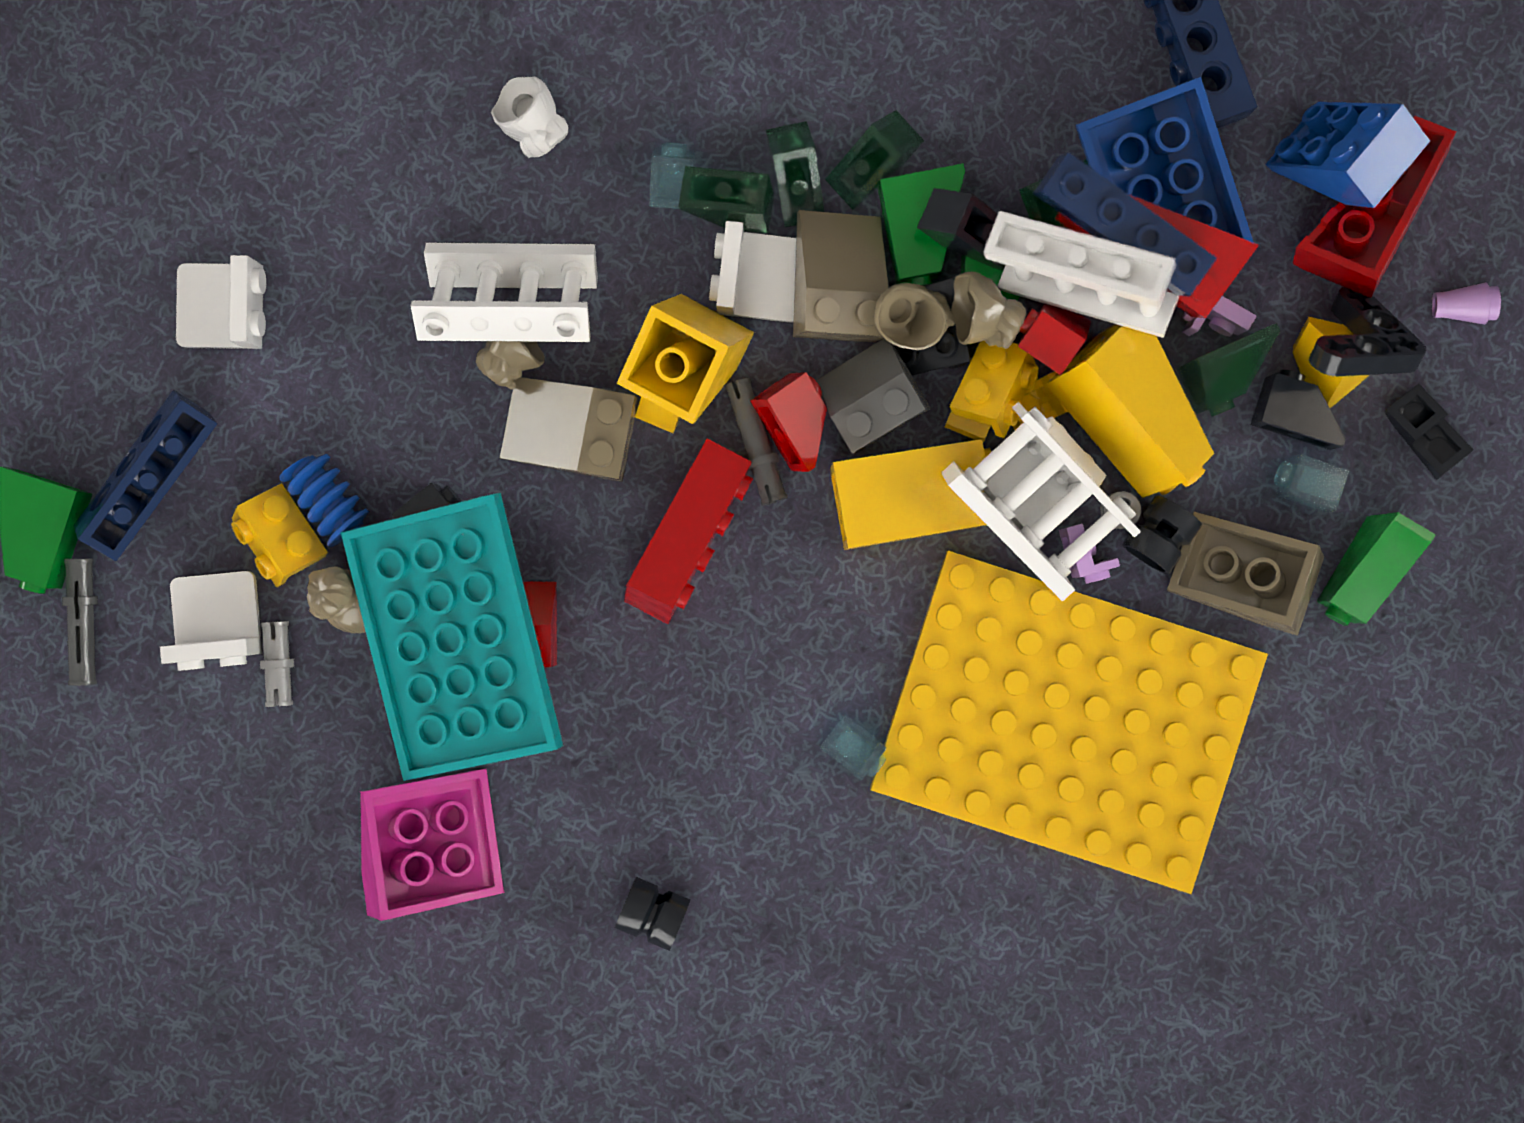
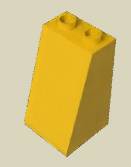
M1114 324L1096 335L1078 352L1061 375L1057 373L1045 384L1142 498L1158 492L1162 496L1166 495L1181 483L1184 487H1187L1205 473V469L1202 466L1213 456L1214 452L1157 336Z
M982 439L833 462L830 467L844 550L987 525L948 486L941 473L953 461L963 471L968 467L974 469L991 453L990 448L984 449Z

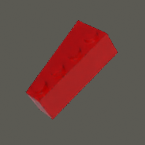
M1415 116L1414 120L1430 140L1427 146L1375 208L1345 205L1341 202L1332 207L1310 235L1306 236L1297 245L1293 264L1307 272L1372 298L1442 166L1457 131Z
M1130 195L1217 258L1191 296H1179L1176 304L1177 307L1191 317L1206 319L1259 245ZM1060 212L1055 217L1057 221L1071 231L1092 236Z
M708 438L706 439L626 586L624 602L666 624H669L677 607L684 610L695 589L690 584L697 570L704 573L715 552L714 549L709 547L716 533L723 537L734 517V514L728 511L735 497L741 501L743 500L754 479L747 475L752 464L751 461Z

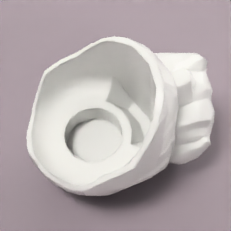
M535 76L518 77L509 80L502 88L491 114L495 123L506 135L520 142V148L528 158L541 157L547 154L557 143H560L566 137L568 125L565 119L556 113L552 95L542 80Z

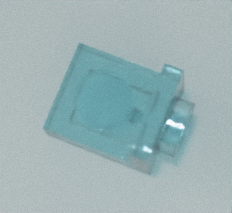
M667 142L662 143L661 148H654L651 156L650 207L692 209L696 151L687 150L686 144Z
M846 714L842 716L819 746L820 749L853 773L860 781H862L866 774L871 778L874 777L887 759L883 755L887 747Z

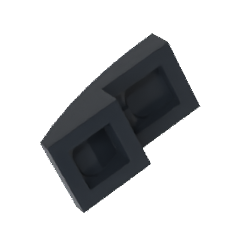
M1417 384L1384 411L1394 428L1436 480L1474 450L1445 420L1448 413L1420 384Z

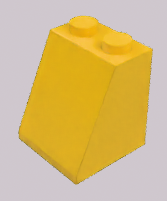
M679 294L651 306L617 384L693 424L737 370L754 332L691 298Z

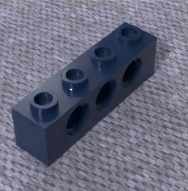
M1143 0L1147 8L1153 7L1158 21L1155 24L1156 37L1161 47L1167 46L1172 59L1169 70L1174 84L1178 86L1199 77H1209L1215 81L1217 91H1210L1205 87L1204 89L1217 129L1247 118L1257 108V104L1219 1L1182 0L1187 4L1189 12H1181L1174 7L1172 0ZM1187 38L1197 39L1202 44L1203 51L1197 52L1192 50L1187 43Z
M1069 152L1059 155L1033 193L1094 237L1174 258L1176 266L1167 289L1175 295L1190 297L1217 259Z
M173 390L73 525L78 540L117 561L218 424L212 415Z

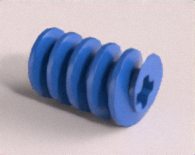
M329 454L318 457L314 455L307 456L285 469L280 474L279 480L282 482L291 481L288 485V492L293 496L301 495L297 501L298 506L301 509L311 508L307 514L308 520L312 523L321 522L317 528L318 534L320 536L332 535L327 542V546L334 547L343 542L342 532L361 528L363 520L370 511L368 508L359 511L353 510L360 497L358 495L347 498L343 496L350 483L348 481L338 484L333 482L340 472L339 468L324 470L323 467L331 458Z

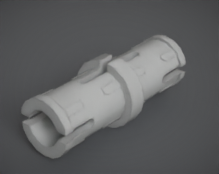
M289 621L261 623L264 660L260 661V669H265V707L293 705L290 667H294V658L290 659Z

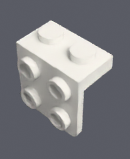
M726 221L725 234L717 233L714 258L722 259L720 276L712 275L709 300L717 301V313L728 316L793 323L797 238L744 232L743 223Z
M230 255V264H181L177 269V343L184 348L262 349V336L266 329L263 312L266 275L263 265L249 256Z
M1052 416L1047 418L1053 425L1047 432L1100 487L1107 475L1096 465L1093 458L1084 452L1061 424ZM1036 435L985 482L987 487L983 489L992 501L997 496L1003 498L1052 453L1051 449ZM1064 465L1014 510L1016 515L1011 520L1020 530L1026 525L1031 527L1081 481Z
M240 571L179 577L171 581L170 592L175 645L160 647L162 664L177 662L178 671L205 668L204 660L220 658V667L247 664L246 656L263 654L257 583L254 573Z

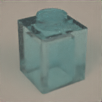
M1303 454L1291 456L1288 462L1283 461L1276 472L1274 484L1279 486L1276 497L1322 513L1336 511L1350 471Z

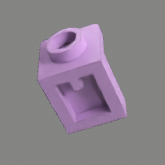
M1222 296L1206 318L1211 320L1209 326L1213 330L1231 337L1233 333L1238 336L1248 331L1257 316ZM1184 313L1182 318L1188 322L1182 332L1188 336L1198 332L1205 318H1195Z
M1083 524L1059 530L1064 550L1085 532ZM1095 545L1069 569L1072 571V578L1084 577L1087 584L1111 577L1109 569L1119 567L1118 558H1112L1094 563L1092 556L1096 555Z

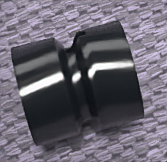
M1156 495L1142 514L1145 523L1143 525H1135L1141 532L1136 537L1129 533L1122 546L1151 568L1169 575L1182 556L1179 549L1180 546L1191 543L1202 527V523L1183 507L1165 497ZM1160 525L1173 535L1169 539L1155 530V528Z
M636 877L615 928L635 937L645 933L649 943L670 951L688 909L690 899L672 891H667L662 895L659 893L657 885Z

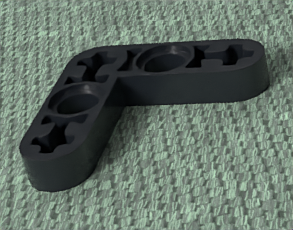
M1340 288L1332 304L1331 311L1353 334L1329 335L1318 338L1309 357L1312 367L1324 374L1337 377L1415 372L1427 351L1423 342L1374 296L1370 298L1349 288Z

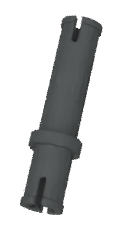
M744 378L737 380L735 385L733 382L725 385V389L729 395L748 459L752 462L749 471L753 472L761 504L766 506L776 503L777 500H785L788 497L785 494L776 465L779 462L778 454L772 452L764 424L750 402L755 397L751 379Z
M93 558L64 559L66 565V597H62V606H67L68 685L97 684L94 605L98 604V596H93Z

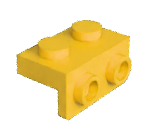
M980 341L950 404L952 413L992 425L995 435L1005 438L1010 426H1015L1020 418L1012 407L1018 401L1022 405L1021 402L1026 391L1031 390L1037 381L1038 366L1035 364L1033 356L1019 348L1017 343H1012L1009 348L1005 349L999 348L996 345L989 346L985 341Z
M282 483L238 505L233 514L231 526L235 536L243 545H249L256 556L255 564L258 571L266 580L271 579L276 587L285 584L290 576L318 562L328 553Z

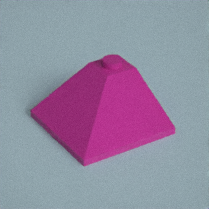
M486 768L361 791V869L368 916L383 921L504 893Z

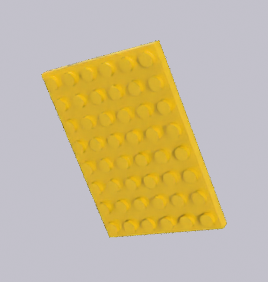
M946 551L870 790L1192 894L1268 654L1075 591L1062 601L1041 580L955 552Z

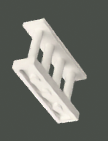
M1002 211L998 213L983 252L986 259L1006 264L998 284L1000 291L1164 338L1179 299L1178 295L1166 291L1176 266L1174 258Z
M426 243L424 257L430 287H435L432 301H412L411 303L417 340L590 342L588 302H579L580 288L597 289L595 244ZM453 287L478 288L475 301H450ZM495 288H520L518 302L493 301ZM538 288H563L561 302H536Z
M1018 401L1012 408L1024 421L1022 425L974 469L968 467L963 471L953 461L941 474L948 486L1064 601L1075 591L1067 578L1072 572L1069 568L1120 523L1133 537H1136L1141 531L1131 521L1136 515L1133 509L1120 496H1117L1112 501L1047 432L1053 426L1036 407L1028 412ZM1037 435L1051 449L1052 453L1003 498L997 496L992 501L983 491L987 487L985 482ZM1066 465L1081 482L1031 527L1026 525L1020 530L1011 520L1016 515L1014 510L1059 469ZM1093 494L1108 511L1058 556L1054 553L1048 558L1039 549L1044 544L1042 539Z

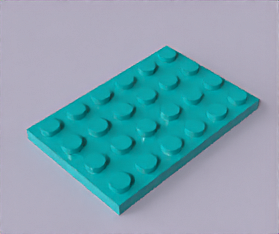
M501 493L341 533L403 781L553 751L563 747Z

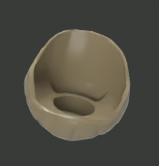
M965 272L956 276L954 281L955 295L951 313L955 318L954 323L956 325L958 341L962 345L985 341L989 346L996 345L999 348H1009L1023 325L1024 318L1026 317L1025 307L1015 299L1003 297L999 287L991 279L977 272Z
M900 283L886 289L878 298L874 311L876 328L885 340L898 347L913 350H924L935 345L947 328L954 326L955 321L943 294L929 291L925 286L912 283Z
M487 341L485 347L479 350L476 356V364L485 376L495 384L511 390L516 388L515 380L522 376V371L537 368L545 362L544 353L538 346L537 341Z
M334 566L312 571L308 575L309 583L307 586L309 612L321 620L327 619L332 626L342 631L365 633L350 570Z

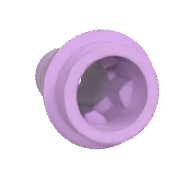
M1487 282L1446 292H1435L1432 296L1433 318H1448L1485 325L1488 320H1497L1500 314L1501 294L1499 287L1489 286Z

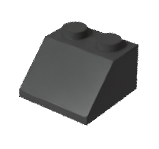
M885 338L816 380L822 390V396L830 417L852 453L860 452L931 409L895 346L886 341Z

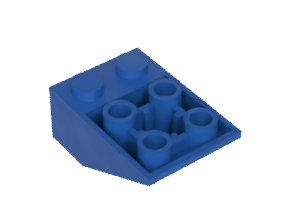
M1317 102L1304 112L1302 121L1295 130L1278 143L1274 155L1265 165L1273 172L1345 205L1375 208L1430 140L1403 104Z

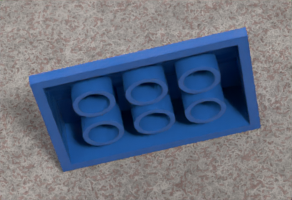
M1201 77L1075 125L1089 167L1125 193L1253 242Z

